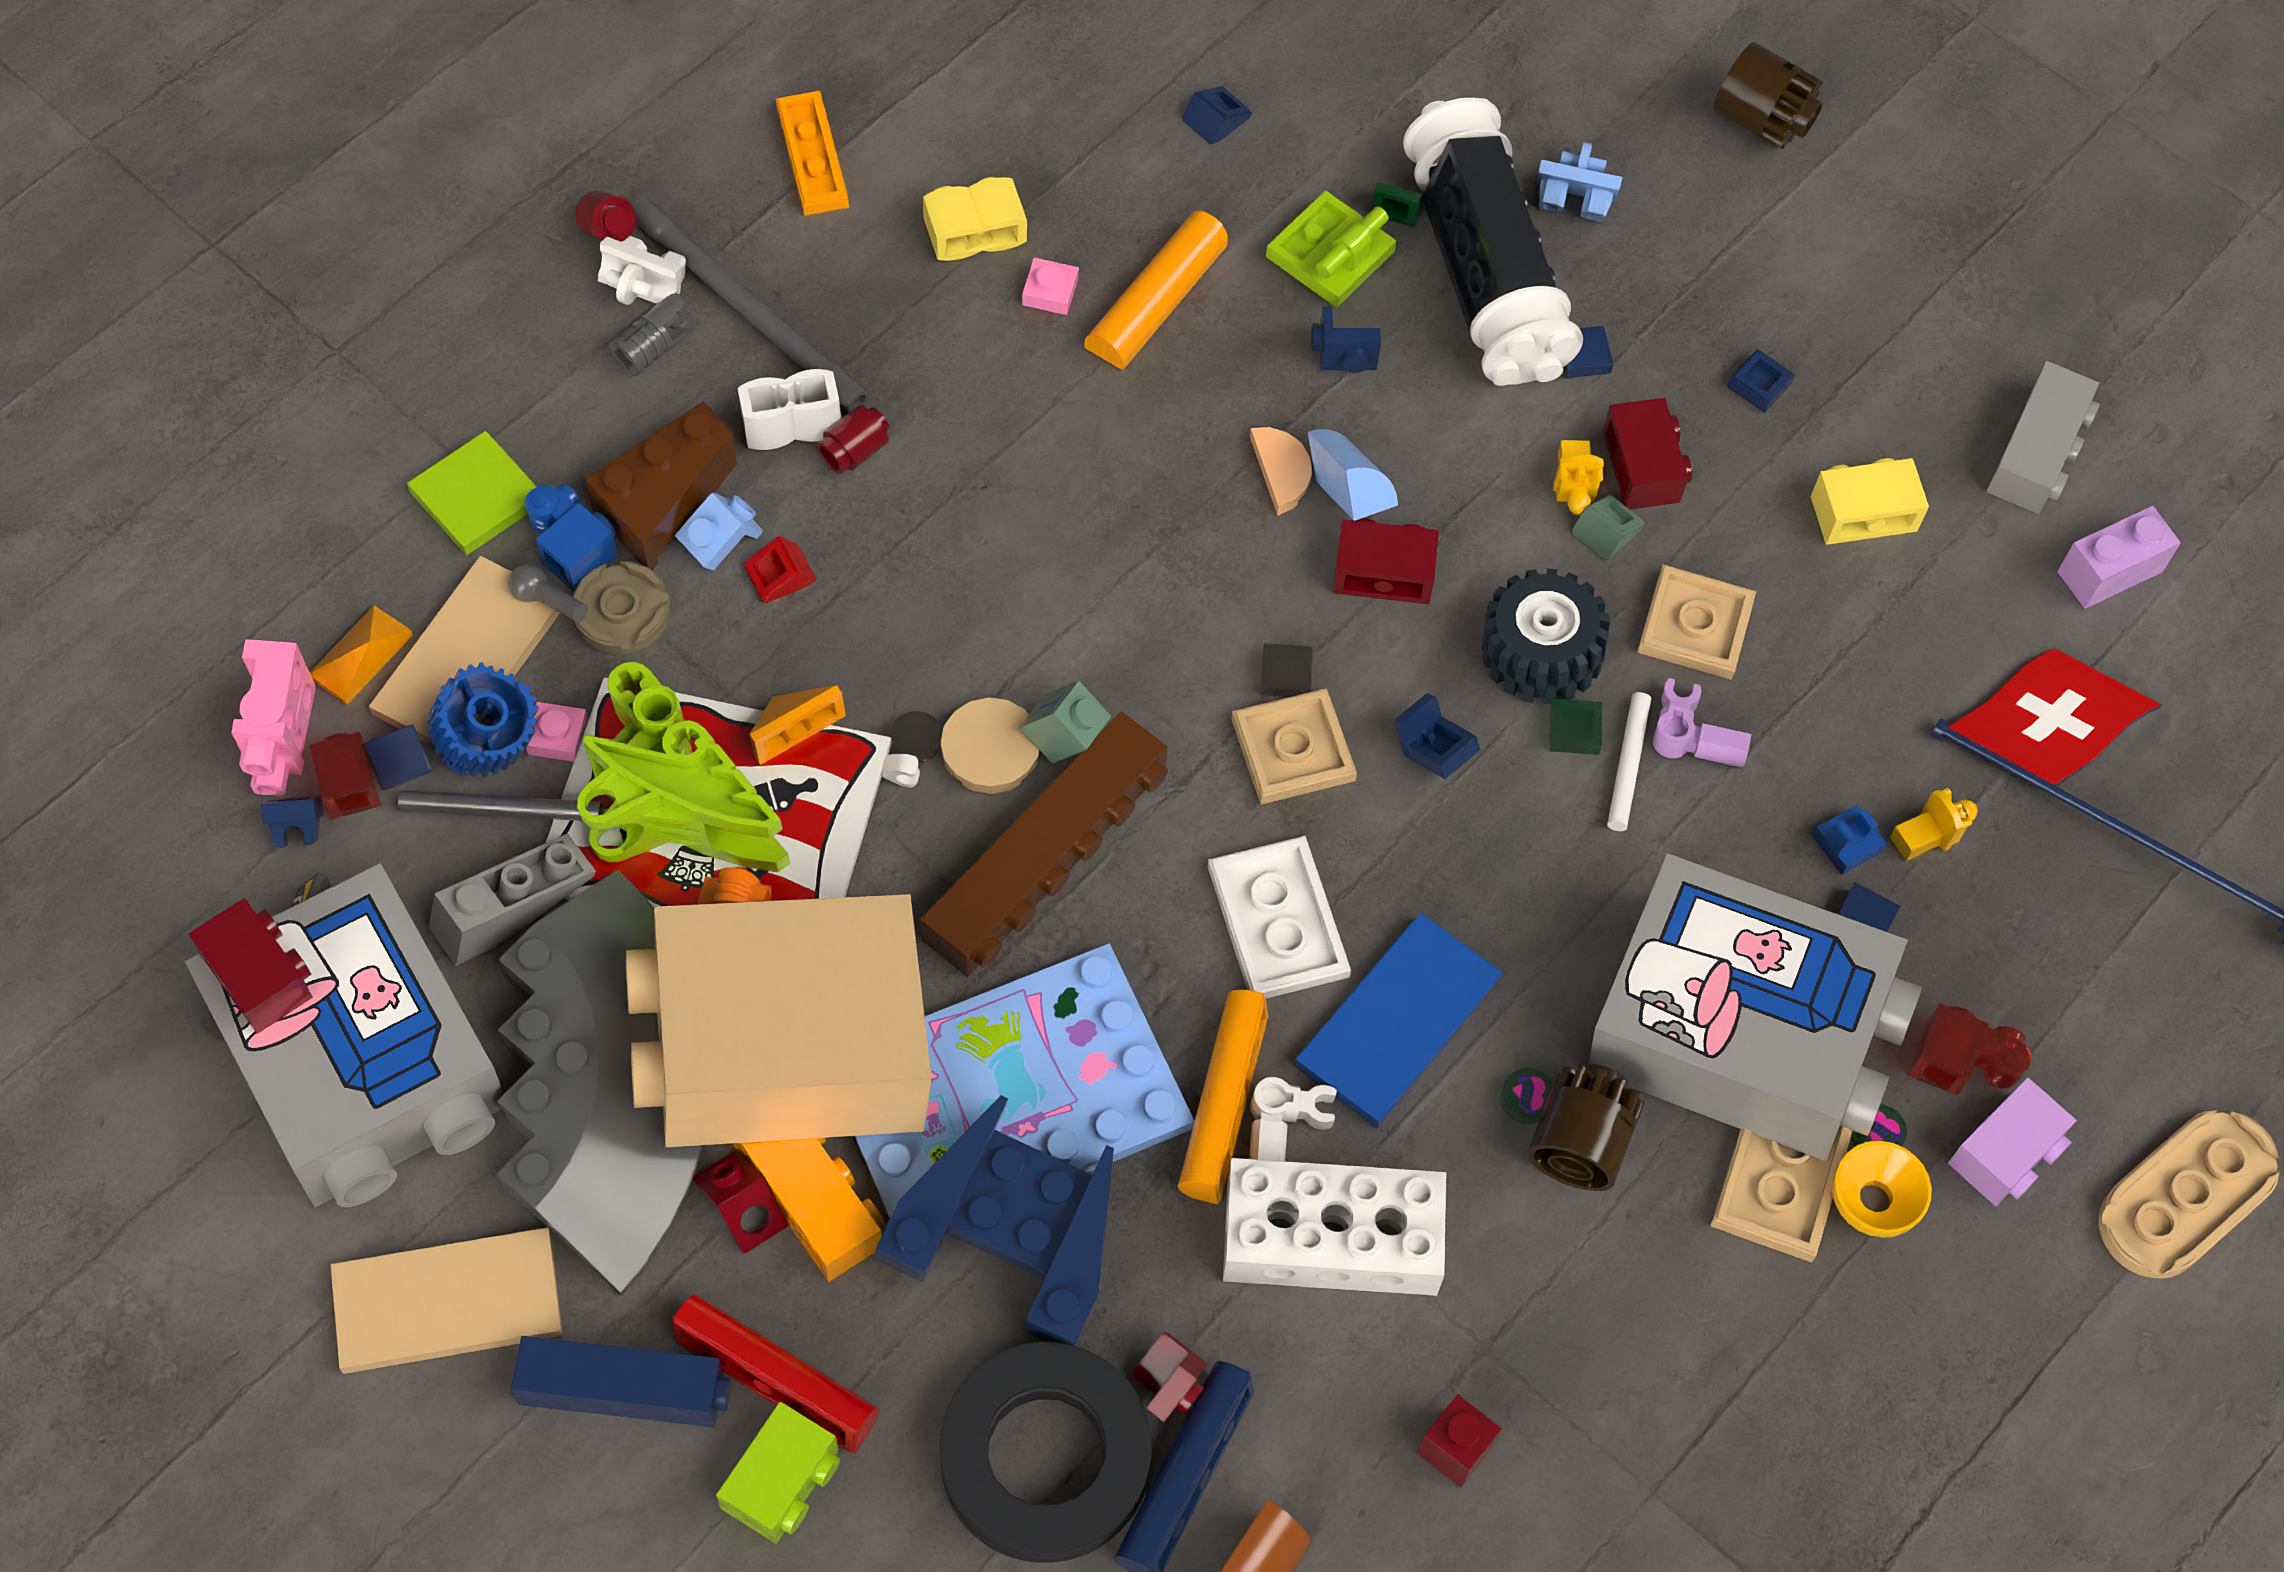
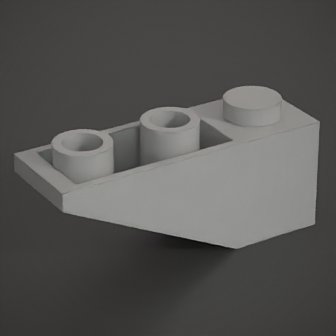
M567 833L435 893L428 928L454 965L458 966L505 943L593 878L596 870Z

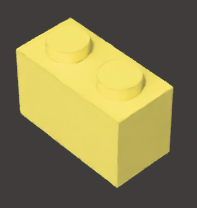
M1891 458L1877 460L1872 464L1854 467L1847 465L1833 466L1826 471L1820 472L1810 496L1826 545L1917 532L1929 508L1913 458L1896 461Z

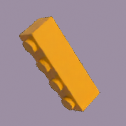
M825 1138L732 1143L736 1150H739L765 1178L790 1228L828 1283L875 1253V1249L882 1237L880 1228L885 1226V1222L869 1198L862 1202L851 1188L855 1184V1180L847 1165L839 1156L831 1160L822 1147V1144L826 1142Z

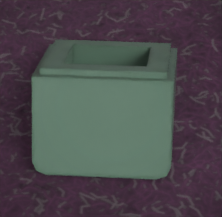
M1607 495L1586 506L1573 527L1572 534L1602 559L1607 560L1629 542L1643 528L1645 523L1612 495Z

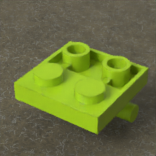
M1325 190L1267 245L1266 257L1338 308L1395 252L1397 240L1380 229L1388 221V215L1382 208L1375 207L1363 217Z

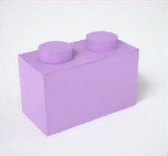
M2151 506L2074 542L2057 572L2083 608L2086 609L2162 573L2181 542L2155 507Z
M2027 1078L1959 1147L1948 1164L1994 1206H1997L2009 1193L2018 1200L2039 1177L2032 1169L2042 1159L2049 1165H2052L2070 1146L2072 1142L2065 1135L2077 1120L2030 1078Z

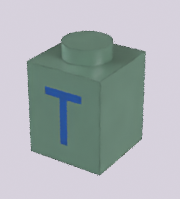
M1078 680L1044 695L1020 726V729L1051 763H1055L1087 750L1112 716Z

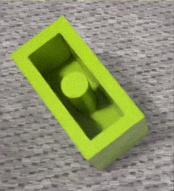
M780 1401L716 1494L720 1509L777 1544L784 1532L790 1535L793 1534L809 1509V1505L804 1503L816 1484L824 1487L829 1482L840 1463V1458L836 1456L839 1451L836 1436Z

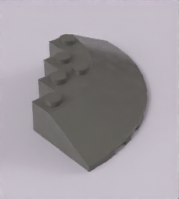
M616 870L537 921L498 959L509 983L528 998L498 1029L508 1051L524 1064L528 1070L497 1102L507 1121L529 1141L497 1173V1176L506 1192L544 1227H549L553 1235L623 1296L652 1261L665 1241L663 1237L670 1228L678 1210H682L689 1195L688 1189L696 1166L700 1164L705 1145L665 1147L663 1106L634 1108L631 1042L659 1041L657 1013L628 1014L626 950L654 948V908L646 897Z

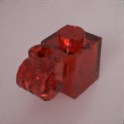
M1939 1003L1926 1023L1908 1076L1958 1095L1970 1079L1974 1067L1983 1066L1985 1078L1992 1086L2007 1089L2015 1086L2031 1065V1054L2024 1044L2025 1035L2019 1030L2008 1026H1998L1995 1030L1988 1027L1989 1023L1977 1019L1969 1010L1958 1006L1947 1007Z

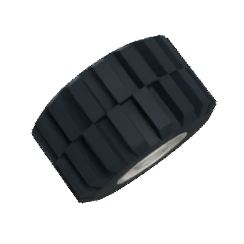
M1547 568L1546 574H1538L1537 569L1526 571L1524 579L1517 575L1507 579V588L1499 586L1494 592L1493 601H1489L1486 609L1482 645L1485 667L1491 668L1490 677L1496 684L1502 681L1505 682V692L1512 696L1516 692H1520L1523 694V701L1533 703L1534 697L1543 698L1544 704H1554L1555 697L1561 696L1564 701L1575 698L1576 689L1584 693L1591 687L1592 678H1598L1605 658L1610 619L1609 613H1605L1606 604L1602 596L1593 597L1595 588L1588 582L1582 585L1577 583V575L1569 572L1566 577L1557 575L1558 569Z

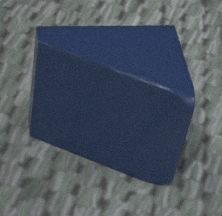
M1221 86L1195 92L1183 115V121L1209 144H1215L1250 119L1252 112Z
M413 724L365 743L383 790L432 772Z

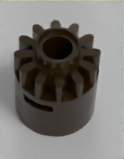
M1752 42L1739 55L1724 79L1715 99L1714 111L1784 149L1788 141L1791 142L1795 135L1804 138L1814 125L1823 106V102L1817 99L1823 81L1763 46Z
M1588 1064L1585 1066L1578 1065L1575 1071L1570 1067L1564 1066L1562 1072L1557 1074L1527 1151L1530 1162L1547 1176L1566 1185L1589 1191H1606L1611 1189L1615 1184L1644 1106V1102L1638 1099L1640 1092L1635 1089H1627V1079L1611 1068L1597 1064Z

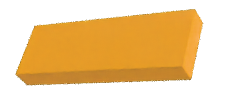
M820 90L776 98V108L804 216L849 208L848 195Z

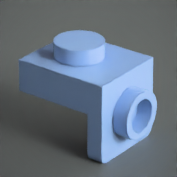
M712 492L675 536L704 568L714 571L744 535L757 539L763 530L753 520L756 515L755 511L740 497L734 495L730 499Z

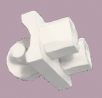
M629 236L622 242L606 237L600 243L602 262L598 274V282L617 288L616 299L618 302L630 305L636 297H640L658 304L670 294L680 293L681 282L685 277L686 259L684 256L672 251L664 253L661 257L647 252V246L642 240Z

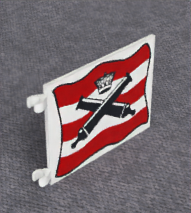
M604 677L583 737L591 735L612 741L625 725L620 721L615 712L608 690V678ZM675 692L679 699L684 721L697 722L707 730L714 739L715 744L722 748L735 764L736 769L740 770L756 789L757 795H761L780 818L782 830L775 834L774 837L788 853L791 864L779 872L747 868L704 855L685 845L669 842L620 862H607L601 860L593 852L589 842V832L592 827H589L583 821L554 819L546 840L547 843L568 833L596 870L593 878L564 898L567 900L573 899L618 870L646 897L653 908L658 906L697 905L705 876L718 878L720 870L727 867L742 868L755 875L761 884L771 886L770 901L845 898L881 777L898 785L912 788L916 786L920 776L919 763L915 756L909 754L888 755L892 744L891 737L830 725L759 765L754 756L749 734L762 715V710ZM583 738L566 783L562 800H577L580 791L595 778ZM693 739L691 743L692 753L697 750L695 746L696 739ZM606 794L598 795L591 800L603 803V814L614 803ZM611 828L600 837L599 844L603 848L616 849L625 842L627 833L620 828Z

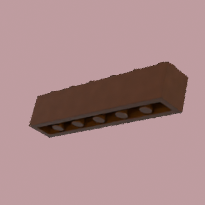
M1121 711L1099 733L1088 749L1082 751L920 919L921 940L967 977L979 965L982 968L987 967L999 954L1002 948L1001 942L1013 929L1016 932L1021 931L1031 921L1036 912L1035 906L1046 894L1051 897L1057 894L1069 878L1070 873L1068 871L1080 859L1085 862L1095 854L1102 843L1103 837L1101 836L1113 824L1119 827L1129 818L1135 808L1137 798L1145 790L1149 793L1153 792L1162 783L1168 772L1166 768L1168 746Z

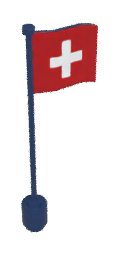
M2055 648L2024 665L1986 703L1950 726L1949 722L1941 718L1938 721L1931 736L1939 740L1943 736L2282 920L2278 930L2284 933L2283 909L2056 787L2090 765L2128 726L2148 713L2160 709L2161 704Z

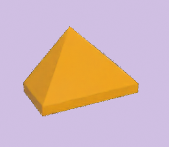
M373 605L310 671L314 683L348 705L413 636L412 630Z
M833 685L773 696L749 734L754 756L759 765L844 718L846 713L843 695L839 687Z

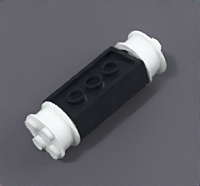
M1460 98L1447 102H1431L1423 108L1422 115L1407 129L1403 139V147L1408 158L1417 163L1414 170L1417 186L1424 192L1422 196L1423 203L1474 346L1484 350L1485 354L1482 358L1484 374L1498 386L1521 384L1536 380L1539 382L1554 380L1562 374L1563 367L1572 361L1580 351L1583 344V335L1580 328L1569 321L1568 316L1571 311V304L1568 296L1562 290L1555 288L1556 277L1554 270L1551 266H1548L1542 250L1540 232L1533 226L1528 212L1526 195L1523 191H1520L1514 175L1511 143L1507 136L1499 132L1501 125L1499 111L1494 104L1484 98Z

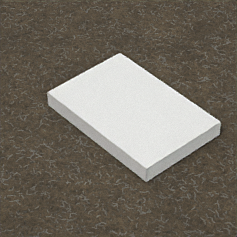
M1306 836L1208 859V870L1247 990L1264 993V997L1267 999L1350 977L1351 969Z

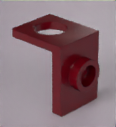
M735 1150L693 1177L697 1187L719 1210L739 1249L744 1254L789 1226L765 1178L739 1150ZM755 1205L765 1206L768 1210V1219L764 1226L753 1232L743 1230L741 1218L744 1212Z

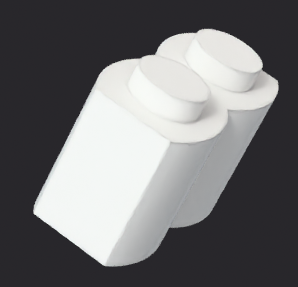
M824 369L805 370L788 377L786 380L770 377L759 378L749 381L738 388L747 446L751 449H776L789 444L795 439L807 442L821 441L823 439V432L841 419L839 396L833 371Z

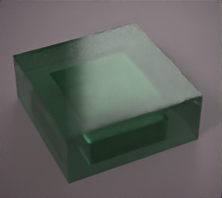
M1552 699L1550 706V752L1599 755L1602 748V702Z

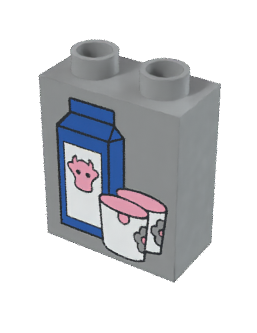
M1667 853L1595 1027L1588 1064L1602 1065L1619 1072L1627 1079L1628 1087L1736 1128H1745L1752 1131V1134L1771 1141L1774 1140L1781 1145L1827 1161L1839 1126L1868 1136L1890 1076L1864 1067L1862 1064L1873 1036L1901 1046L1922 987L1895 977L1908 939Z
M381 863L272 917L283 936L276 940L285 953L294 948L309 968L312 975L304 979L313 998L258 1034H256L200 954L184 961L283 1153L314 1208L332 1198L341 1207L357 1206L370 1201L386 1191L397 1178L395 1165L431 1146H434L436 1152L440 1155H451L464 1151L483 1140L493 1130L495 1120L492 1114L501 1110L497 1101L504 1095L495 1069Z

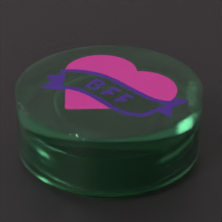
M1529 1068L1519 1069L1511 1073L1504 1082L1500 1094L1501 1106L1504 1112L1516 1122L1522 1124L1537 1123L1541 1118L1553 1084L1545 1074L1538 1070Z
M1880 1104L1869 1135L1866 1136L1852 1131L1851 1139L1854 1146L1870 1141H1885L1902 1146L1907 1137V1126L1903 1117L1895 1109Z

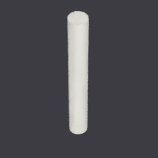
M1642 692L1633 693L1630 702L1607 826L1615 831H1625L1628 826L1651 704V697Z

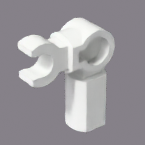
M1267 1077L1261 1080L1255 1088L1250 1103L1251 1113L1256 1120L1252 1123L1249 1159L1285 1161L1288 1129L1285 1122L1295 1123L1297 1119H1304L1315 1129L1325 1130L1332 1128L1335 1115L1321 1113L1316 1109L1315 1103H1333L1337 1089L1327 1085H1319L1313 1087L1310 1091H1301L1300 1086L1289 1085L1283 1079L1277 1077Z

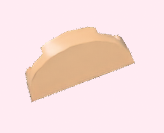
M1271 427L1251 428L1250 439L1278 516L1294 509L1298 505V501L1307 492L1312 477L1311 459L1303 444L1289 433Z

